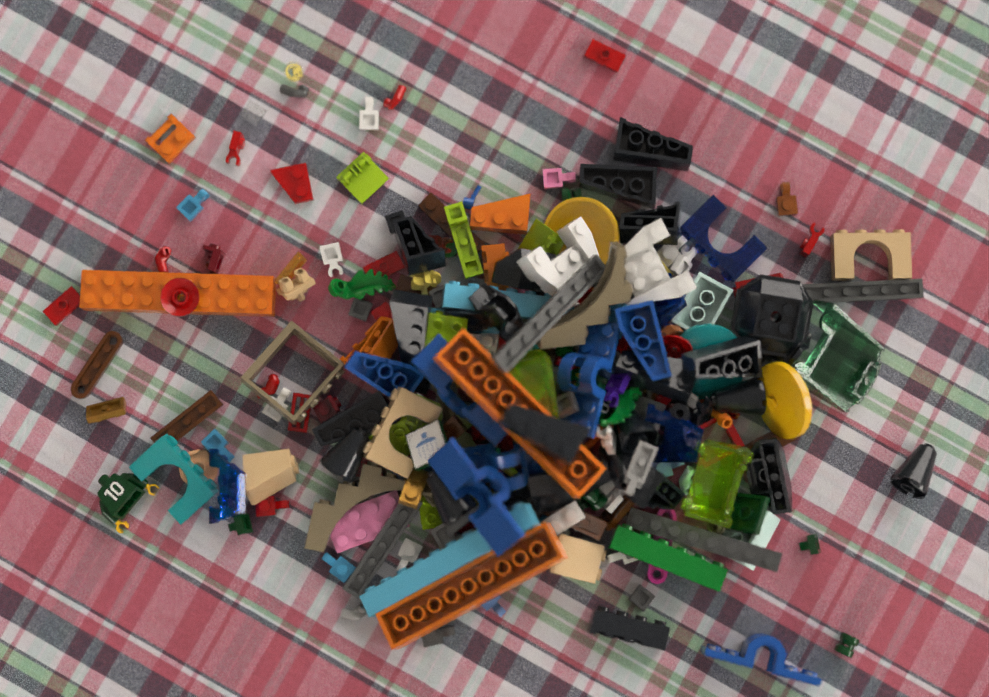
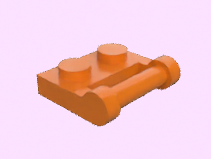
M171 113L167 116L168 119L150 137L148 136L145 139L169 164L196 138ZM174 124L177 128L158 146L155 142Z

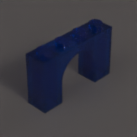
M712 195L680 227V235H683L688 241L690 240L695 245L694 247L701 255L704 254L708 258V263L714 268L717 267L722 272L721 275L728 282L731 280L734 283L768 248L753 235L736 252L722 253L714 249L708 239V230L710 225L727 207Z

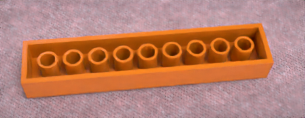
M82 270L79 308L85 311L168 313L161 304V291L170 280L185 278L196 285L200 295L198 306L190 314L275 317L276 278L274 276ZM184 295L178 297L180 302L185 299Z
M464 328L432 359L496 423L509 404H515L552 416L509 372L502 373L492 361V356ZM502 427L574 499L580 498L606 470L582 444L572 462L564 465Z
M544 522L525 532L524 537L499 557L492 550L376 613L377 620L391 649L398 650L568 559L551 523Z

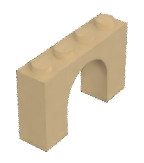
M882 229L874 230V233H866V230H855V233H847V230H836V233L830 236L831 281H851L854 279L855 251L860 245L868 243L879 246L886 253L889 280L912 278L911 232H905L903 229L893 230V233H886V230Z
M398 387L397 390L394 389L389 397L391 400L389 406H385L380 415L382 419L379 425L376 424L371 433L373 437L370 442L366 443L363 449V457L408 479L414 467L413 461L392 447L389 441V429L397 418L404 415L414 416L429 424L438 419L443 408L402 387Z

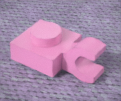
M562 168L543 169L544 189L563 188V182H576L575 172L562 173Z

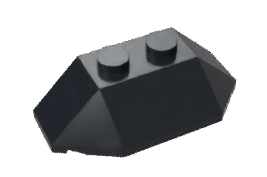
M519 248L495 263L491 282L518 289L543 292L537 283L531 282L525 276L516 262L532 250ZM546 253L550 260L556 257V254Z
M777 437L757 440L743 459L750 493L770 498L767 509L772 514L792 512V486L784 449Z

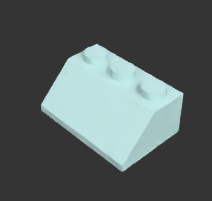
M699 272L694 280L697 289L687 293L671 322L680 326L683 331L700 324H716L733 293V289Z
M767 510L759 535L727 531L726 529L722 535L766 548L781 519ZM732 559L733 561L751 570H754V568L756 567L754 565Z

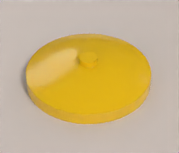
M589 197L570 198L555 206L547 216L544 224L557 233L569 222L582 217L592 232L600 259L606 264L609 257L610 242H619L618 224L610 209L598 200ZM565 244L563 245L558 254H560L567 248Z
M777 361L763 366V378H758V380L763 382L766 400H762V406H766L764 414L761 415L768 428L781 438L793 439L803 435L810 425L812 416L811 399L805 382L799 373L787 363Z

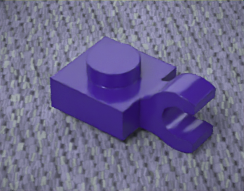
M628 374L611 375L604 389L607 392L604 402L611 401L609 404L610 408L618 406V395L624 394L631 379Z

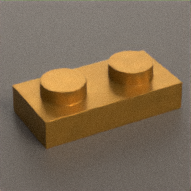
M124 397L86 406L88 424L126 414V401Z
M413 467L408 479H406L398 503L417 509L427 483L426 479L429 477L427 473L429 472L424 470L416 471Z

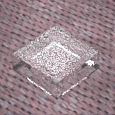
M250 100L240 116L254 126H257L267 111Z

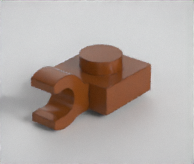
M782 182L780 184L781 196L776 197L778 216L797 215L796 195H790V182Z

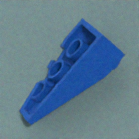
M653 300L614 309L619 330L651 380L656 381L672 377Z
M358 351L353 352L344 368L388 397L398 387L413 393L424 378V375L410 364Z

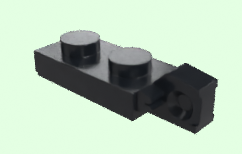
M458 309L444 310V315L468 319L466 331L483 332V330H488V327H493V323H490L488 318H485L481 312Z

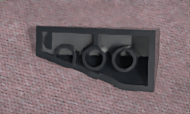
M607 461L600 462L606 470L582 496L611 481ZM547 472L532 474L528 478L531 497L537 513L558 510L578 499H574Z

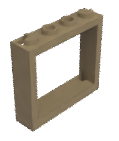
M291 320L241 376V382L290 423L295 425L297 422L301 423L306 418V412L310 407L313 409L319 403L320 399L318 398L321 394H326L331 389V383L335 378L337 380L341 378L345 372L343 370L345 364ZM293 335L335 368L295 415H292L252 382Z

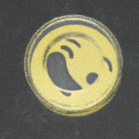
M290 62L285 66L284 74L289 81L296 82L303 77V68L299 63Z

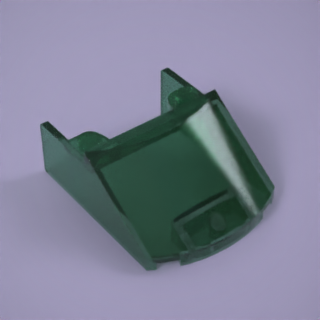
M814 299L812 303L823 312L819 320V327L823 334L806 363L795 362L790 366L802 377L808 392L838 410L848 413L850 411L848 409L854 404L858 405L875 383L882 363L879 362L881 352H884L885 348L834 303Z

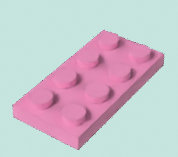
M397 490L357 504L344 514L330 535L337 554L376 538L398 505L400 497Z

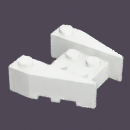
M582 217L569 222L557 231L567 248L552 260L548 258L540 246L516 261L525 276L531 282L537 283L543 292L549 293L551 296L592 255L597 254L599 256L592 232ZM600 278L592 285L594 288L598 284ZM578 301L572 307L577 306L579 304Z
M662 218L643 227L624 246L627 251V258L624 261V267L626 268L625 278L631 283L635 296L631 299V303H626V305L651 300L659 301L679 298L697 289L688 270L670 279L653 244L670 236Z

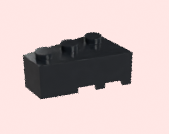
M680 201L666 207L659 205L657 209L647 211L640 209L621 213L619 226L620 243L630 241L643 227L662 218L670 236L655 244L678 245L681 216Z
M412 216L393 220L395 237L409 276L446 266L444 249L437 246L434 239L425 233L424 229Z
M651 466L641 488H636L633 496L630 497L625 494V497L640 508L650 507L655 509V507H659L660 509L674 510L685 493Z

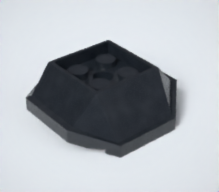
M761 274L737 289L730 328L737 337L747 335L760 340L762 354L787 357L807 341L814 302L801 281ZM777 311L778 319L771 321V314Z

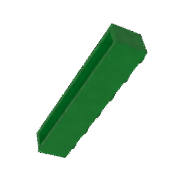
M622 523V526H616L608 548L720 592L728 569L723 568V563L715 560L710 563L705 560V556L695 553L694 556L688 554V549L678 545L676 548L669 546L670 542L661 538L658 541L651 539V534L640 531V534L632 531L633 527Z

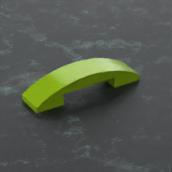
M462 201L445 206V213L465 279L484 274Z

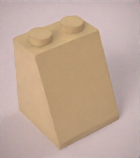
M289 449L242 455L244 488L252 505L258 504L297 481L296 474H299V465L296 462L295 455H292Z
M559 534L558 538L568 559L551 567L549 572L595 584L596 580L599 581L602 569H599L601 561H605L607 550H604L605 546Z

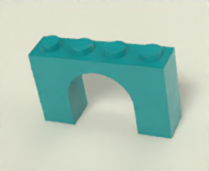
M166 434L147 449L129 468L141 482L163 464H173L183 470L187 477V490L184 496L168 510L181 525L219 491L217 490L216 483L203 474V469L190 460L191 456L188 452L179 448L177 440L173 436Z

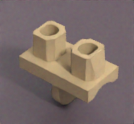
M298 268L294 271L295 279L292 281L289 277H283L279 280L280 288L276 291L278 295H282L287 301L297 299L302 302L305 300L304 293L308 292L307 289L316 284L315 280L308 276L306 270Z

